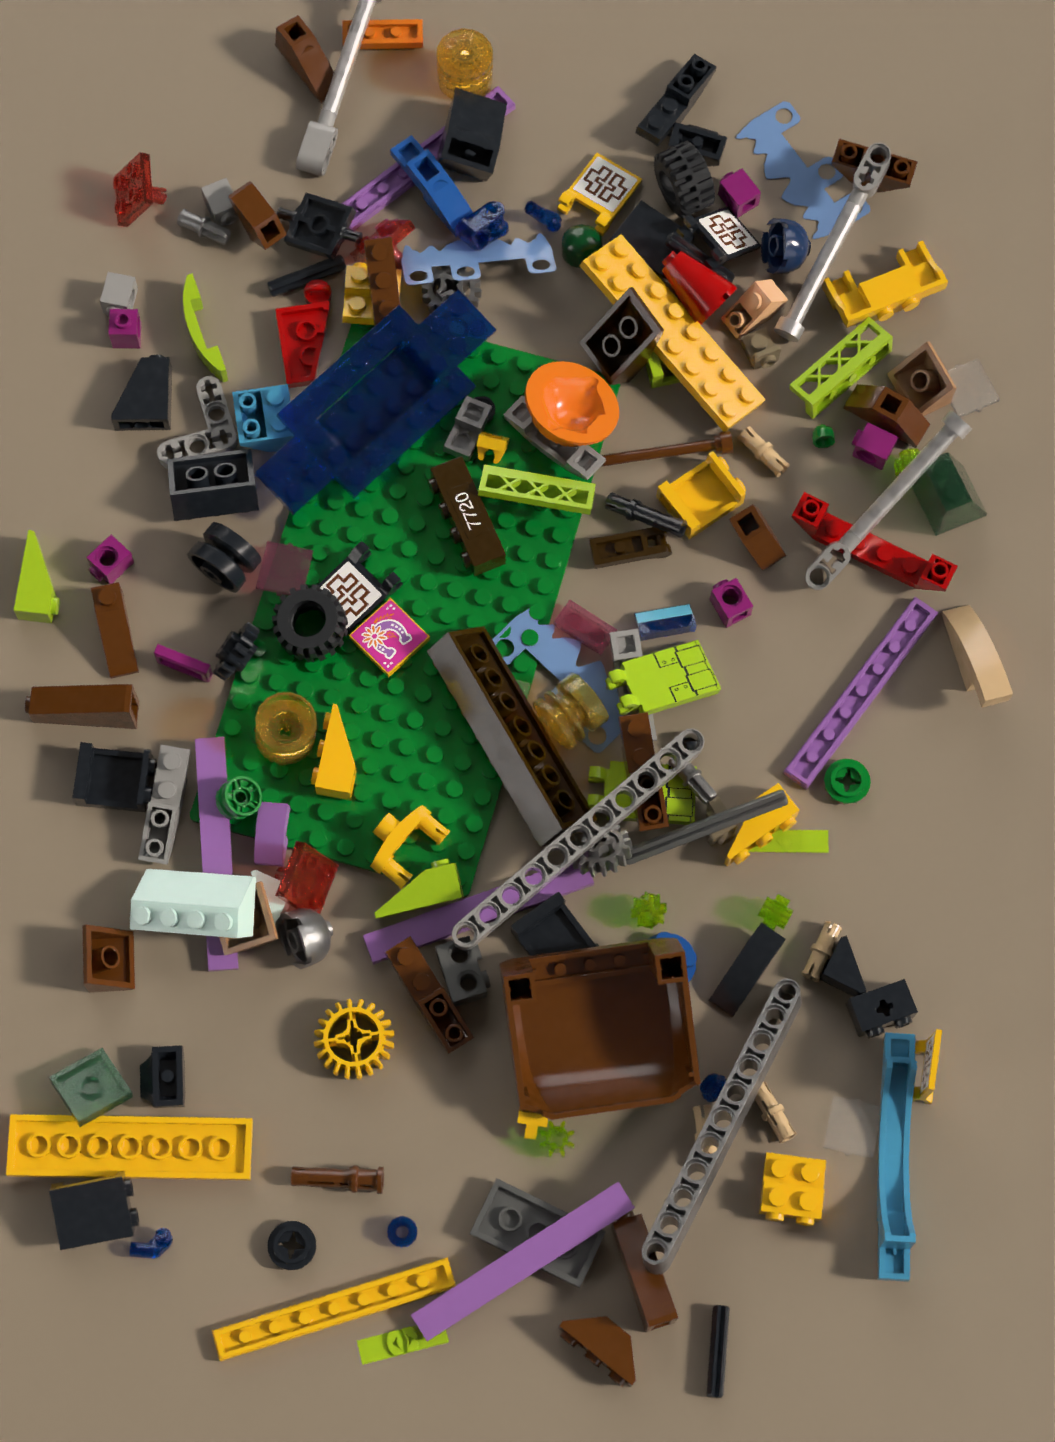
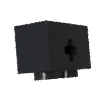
M905 979L849 998L846 1003L858 1037L867 1034L868 1039L885 1033L884 1028L895 1025L896 1029L911 1024V1018H914L918 1013ZM880 1005L882 1009L888 1008L889 1012L886 1017L883 1013H877Z

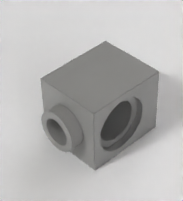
M227 178L201 188L203 200L214 223L220 226L231 225L239 219L228 198L233 193V190Z
M112 272L107 273L100 299L104 314L109 316L110 309H133L138 292L135 277Z

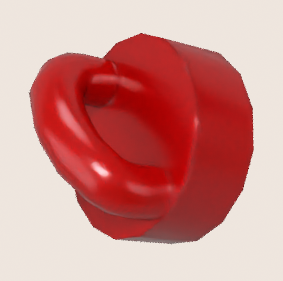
M320 279L307 283L304 288L307 304L331 301L332 292L330 285Z

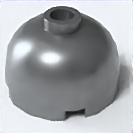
M308 908L294 909L281 914L279 918H283L284 923L278 924L280 939L287 956L293 953L297 960L293 965L301 970L323 960L328 954L331 937L333 936L330 922L324 920L316 911Z

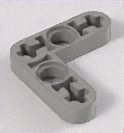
M205 376L198 381L196 386L208 429L161 443L157 449V456L164 468L168 469L166 451L172 450L175 453L174 458L183 457L180 447L183 445L187 456L233 451L236 448V432L221 383L217 378ZM209 385L213 389L215 401L210 402L206 392V386ZM214 409H221L225 415L221 420L214 421L209 417L210 412ZM221 435H226L229 438L228 444L223 445V442L220 441ZM208 438H212L213 449H210ZM195 441H201L205 444V448L200 453H193L189 449L190 445Z

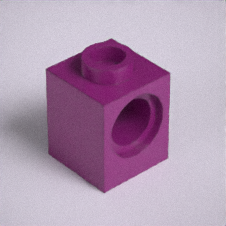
M743 168L735 173L729 172L722 177L718 196L735 216L739 218L759 205L761 191Z
M110 309L109 338L112 348L140 349L142 323L138 309Z
M867 423L863 431L858 429L851 444L855 446L852 456L883 470L898 437L873 424Z
M113 535L108 536L86 557L90 565L88 571L99 582L103 579L108 584H112L134 563L131 552ZM107 558L115 559L112 565H102V562Z
M737 578L730 581L724 579L713 586L709 600L726 628L751 615L753 604ZM731 596L736 599L737 603L733 605L726 604L723 598Z

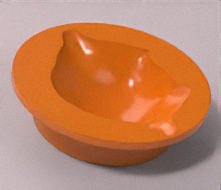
M565 361L547 363L535 370L526 384L525 402L532 421L539 432L554 443L569 447L596 444L606 439L617 425L619 405L613 390L601 376L585 366Z

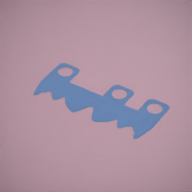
M784 101L751 120L736 138L748 137L749 139H755L756 145L753 153H767L764 163L767 179L790 178V183L783 192L782 199L796 206L808 207L803 218L819 222L818 230L813 235V239H818L830 234L850 194L834 202L825 191V188L840 180L843 175L836 168L835 176L831 179H823L818 174L819 167L823 164L831 165L833 158L825 157L807 167L781 134L800 121V115L789 102ZM784 108L791 111L793 118L789 123L782 124L776 120L775 114L779 109ZM866 201L855 221L870 212V206Z
M541 233L537 234L536 239L530 243L515 238L511 245L499 239L485 238L477 250H473L462 240L446 245L441 251H438L433 246H429L421 253L405 245L401 258L405 283L409 285L433 282L434 278L431 267L450 265L452 278L458 281L478 279L481 276L479 263L525 258L530 273H547L556 270L551 245ZM537 260H546L550 263V267L538 270L532 264ZM461 267H471L475 273L468 277H462L457 274V270ZM415 271H423L428 275L422 281H414L410 278V274Z
M529 609L522 612L492 639L494 644L496 645L502 639H508L513 643V653L508 657H503L507 665L526 648L560 681L544 699L545 706L558 718H567L583 702L596 716L580 731V739L594 752H602L620 734L618 717L622 716L616 707V704L619 703L617 689L606 690L605 679H607L604 665L601 661H596L577 667L576 660L581 648V642L567 637L553 639L554 624L539 625L538 620L530 616ZM511 627L510 635L506 638H500ZM532 629L537 632L539 638L535 645L527 646L522 642L521 636L525 630ZM565 693L570 697L571 705L567 710L559 711L553 706L552 700L556 694ZM601 727L605 730L606 740L602 744L596 745L590 742L588 732L591 728Z

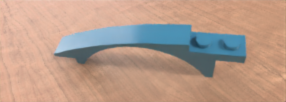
M885 1033L877 1182L878 1280L908 1282L910 1280V1249L916 1243L909 1186L910 1124L917 1072L915 1034Z

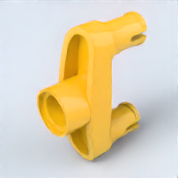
M423 805L411 812L401 822L388 813L372 832L384 843L370 867L379 874L382 872L400 889L408 883L413 874H410L393 860V854L415 829H421L437 845H440L443 839L451 832L431 816L432 812Z

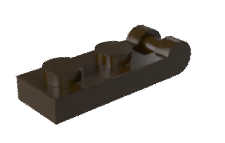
M651 527L589 539L594 568L598 569L651 558L668 557L672 555L671 546L666 541L668 533ZM647 540H655L656 546L649 547Z

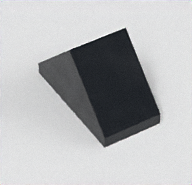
M846 935L840 938L820 980L855 997L866 993L867 990Z

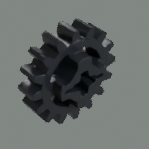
M247 622L238 633L235 631L229 633L216 652L215 656L220 660L215 666L214 675L225 681L226 679L228 680L235 670L238 672L244 670L258 648L253 644L260 632L257 627Z

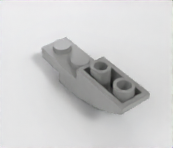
M166 745L160 746L151 802H148L138 860L167 865L169 863L188 779H186L191 754L190 749Z

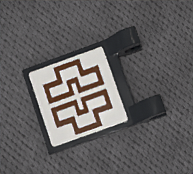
M728 206L693 218L691 215L687 216L683 220L685 225L676 230L684 239L695 232L702 237L712 249L711 254L713 256L704 261L706 267L712 271L726 261L758 250L762 246Z
M360 541L353 548L349 556L318 584L321 590L326 588L332 595H335L343 607L348 619V625H346L347 635L388 596L395 593L403 585L401 579L394 572L389 574L381 584L361 564L372 554L370 548L363 541Z

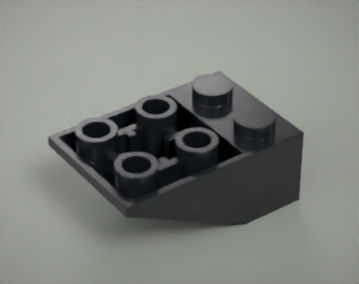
M455 88L437 155V161L445 169L487 181L494 172L500 149L507 104Z

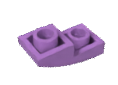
M261 803L258 809L255 833V865L284 867L288 844L286 832L290 814L289 804Z

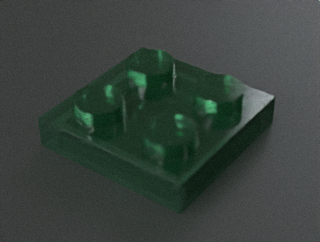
M103 1048L49 1077L51 1084L79 1127L133 1098L131 1089Z

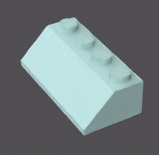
M146 869L131 899L130 929L228 938L253 936L256 876Z

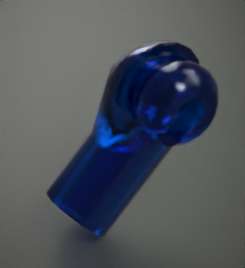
M530 201L525 205V212L541 224L546 225L549 231L556 232L561 228L560 222L562 218L557 212L543 208L534 201Z
M164 1227L157 1229L156 1235L148 1243L131 1241L129 1256L149 1259L159 1258L171 1247L173 1242L170 1230Z

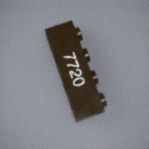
M460 456L430 468L431 479H428L430 490L433 495L438 494L441 503L438 504L444 520L449 518L452 525L449 531L454 543H460L463 552L460 553L465 568H471L473 575L476 576L506 564V553L480 496H478V491L463 457Z

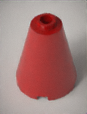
M672 251L662 261L665 266L662 269L663 274L694 322L698 321L700 325L738 289L733 283L683 251H680L678 254Z

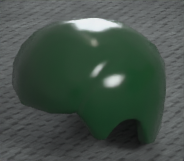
M585 224L574 225L568 228L562 237L563 259L572 267L581 268L580 264L584 259L602 248L601 235L593 226Z

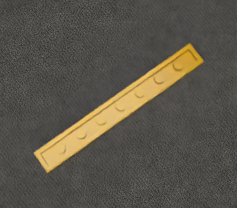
M447 1257L212 1330V1335L219 1361L221 1362L449 1291L456 1284Z

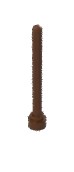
M730 431L719 432L718 436H713V439L602 455L606 458V462L602 466L715 450L716 453L721 452L722 455L733 453L732 436Z

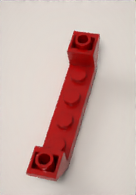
M804 492L791 518L817 542L828 546L834 541H839L853 525L827 513L829 503ZM871 533L850 553L851 558L915 589L945 592L958 567L934 554L927 561ZM840 548V550H838V552H840V553L843 554V551H844V550H843L842 548Z

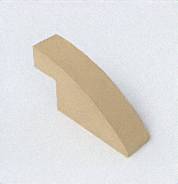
M970 605L942 611L941 614L966 690H976L981 708L1009 701L1013 692L1006 672L987 630Z

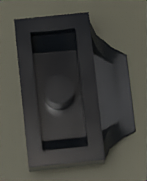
M676 122L667 149L688 141L701 153L708 167L719 166L727 137L709 129L691 124L687 126Z
M182 1045L152 1047L151 1056L140 1065V1098L151 1102L154 1108L185 1107V1060Z

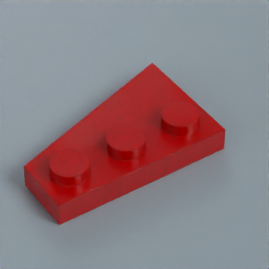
M330 301L275 309L286 383L289 388L315 385L331 306Z

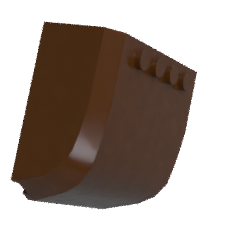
M655 938L513 958L499 963L513 1071L521 1110L541 1114L542 1117L554 1120L673 1103L682 1097L681 1094L693 1086L701 1084L685 951L677 938Z

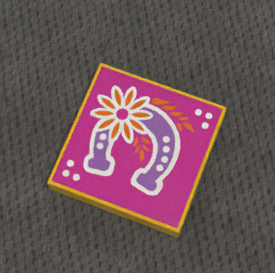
M389 598L349 635V639L389 678L430 640V636L401 607Z

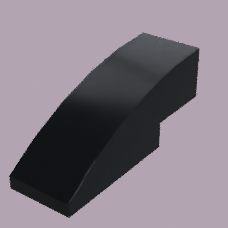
M761 922L708 1001L734 1017L786 939Z

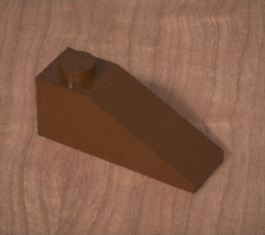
M116 582L91 588L110 678L139 673L124 594L120 583Z

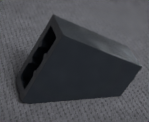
M158 354L141 357L111 414L115 431L171 430L172 366L169 357Z

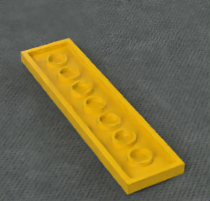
M622 234L582 261L580 264L582 270L613 305L629 287L635 289L664 329L654 349L655 354L723 432L729 430L763 404L766 399L698 321L694 322L683 304Z
M10 1114L6 1176L104 1178L117 1175L119 1171H124L126 1179L251 1181L253 1119Z

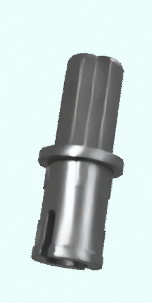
M186 209L180 212L177 219L179 226L196 232L201 238L205 236L223 245L230 240L231 231L211 222L209 217L202 218Z
M671 757L667 764L673 769L676 766V762ZM690 763L678 773L679 777L684 781L682 785L684 787L688 786L703 804H708L717 794L701 776L702 771L700 769L697 770Z

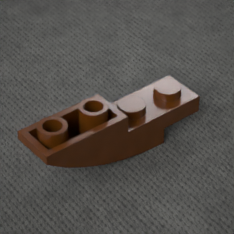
M648 712L618 717L623 745L621 749L627 778L655 755ZM642 775L637 779L638 784L642 788L647 789L654 785L653 779L648 775ZM661 787L634 810L639 831L669 827L663 788Z
M411 936L385 951L402 984L448 1054L472 1040L474 1036L447 992L438 982Z

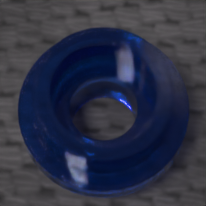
M717 1073L708 1075L700 1085L703 1098L707 1102H715L727 1078Z
M397 1217L388 1225V1239L397 1247H408L417 1238V1226L408 1217ZM400 1227L408 1229V1235L404 1238L397 1236L396 1232Z

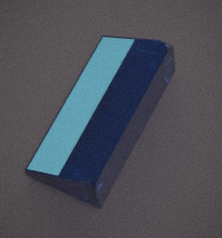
M690 604L634 613L640 641L696 631L697 625Z

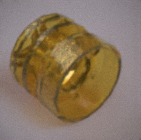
M458 29L444 36L437 47L436 55L437 80L440 89L451 99L453 98L455 88L484 96L490 89L493 80V49L490 41L483 34L473 29Z
M575 673L568 674L556 684L560 698L553 692L547 691L544 693V699L538 698L533 702L534 711L544 729L567 750H572L576 746V740L583 741L586 735L582 726L594 732L609 720V715L602 701L593 689Z
M292 692L276 693L268 697L259 706L255 716V741L260 753L269 761L285 765L303 760L312 751L316 740L317 720L311 703L301 695ZM283 729L285 732L290 730L291 734L290 736H287V734L280 735V730Z

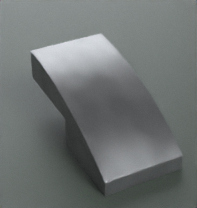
M466 396L455 418V424L444 444L443 452L456 457L462 456L463 460L469 462L476 448L478 436L484 430L492 406Z

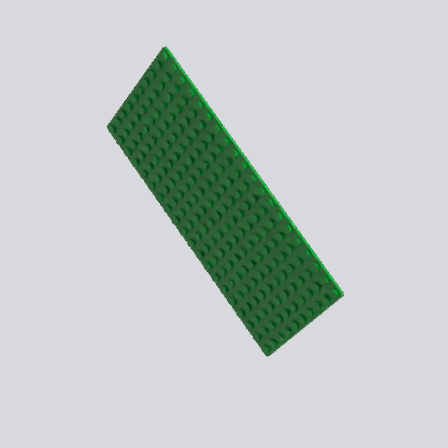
M403 320L406 349L378 352L375 326L351 324L252 623L260 631L257 639L253 642L258 648L244 670L236 672L215 737L225 738L227 781L237 776L252 778L261 789L262 802L289 804L290 814L286 832L288 838L287 848L377 873L370 866L384 842L372 833L388 813L401 822L411 812L423 805L432 812L431 816L451 832L443 839L440 845H437L421 829H415L393 854V860L410 874H413L412 878L408 881L411 882L424 870L432 868L431 862L448 859L449 864L456 863L464 897H467L471 891L503 782L494 766L490 763L482 745L476 739L475 733L468 721L462 715L460 707L447 689L446 683L435 668L427 651L447 632L484 626L493 639L517 615L528 609L530 616L538 620L539 625H549L582 513L480 496L506 553V564L474 576L471 568L466 569L462 562L460 553L463 550L460 543L455 544L451 537L449 529L452 528L449 518L444 520L438 506L441 503L438 494L433 495L428 484V479H431L430 468L458 458L443 452L444 444L455 424V418L466 396L471 398L485 396L494 402L495 416L490 422L486 423L483 432L510 439L507 450L498 464L493 463L495 455L491 449L486 451L483 460H479L477 446L470 461L464 460L477 491L479 490L484 464L592 483L594 474L588 480H585L562 468L525 439L503 415L522 395L525 397L526 384L533 372L547 363L558 362L557 360ZM592 370L607 382L601 372ZM608 383L617 398L621 384L610 385ZM604 440L589 446L600 454ZM360 541H363L372 552L370 557L361 564L381 584L389 574L394 572L401 579L403 585L377 606L358 626L391 598L430 636V640L389 678L349 639V635L357 627L347 637L343 636L344 644L341 648L339 646L335 648L336 653L333 656L328 653L325 655V660L320 661L318 658H314V662H307L305 658L301 661L296 659L294 655L287 653L273 631L272 616L276 615L273 609L275 604L280 605L282 603L279 598L283 594L288 597L291 594L289 589L293 587L298 591L301 590L300 585L306 584L308 588H312V584L318 585L349 556L353 548ZM309 610L302 613L295 623L296 634L310 637L319 633L325 625V614L319 610ZM511 627L500 638L508 637L511 633ZM532 629L525 630L521 636L522 642L527 646L535 645L539 638L537 632ZM502 639L496 644L502 657H508L514 651V645L508 639ZM525 648L507 666L528 699L538 660ZM333 704L338 705L356 766L357 774L351 801L316 794L315 785L311 784L314 767L319 768L321 757H317L320 739L325 740L327 730L323 729L326 712L331 713ZM198 790L190 811V819L196 823H200ZM235 796L237 802L242 800L241 796ZM258 811L242 820L234 821L230 819V831L255 839Z

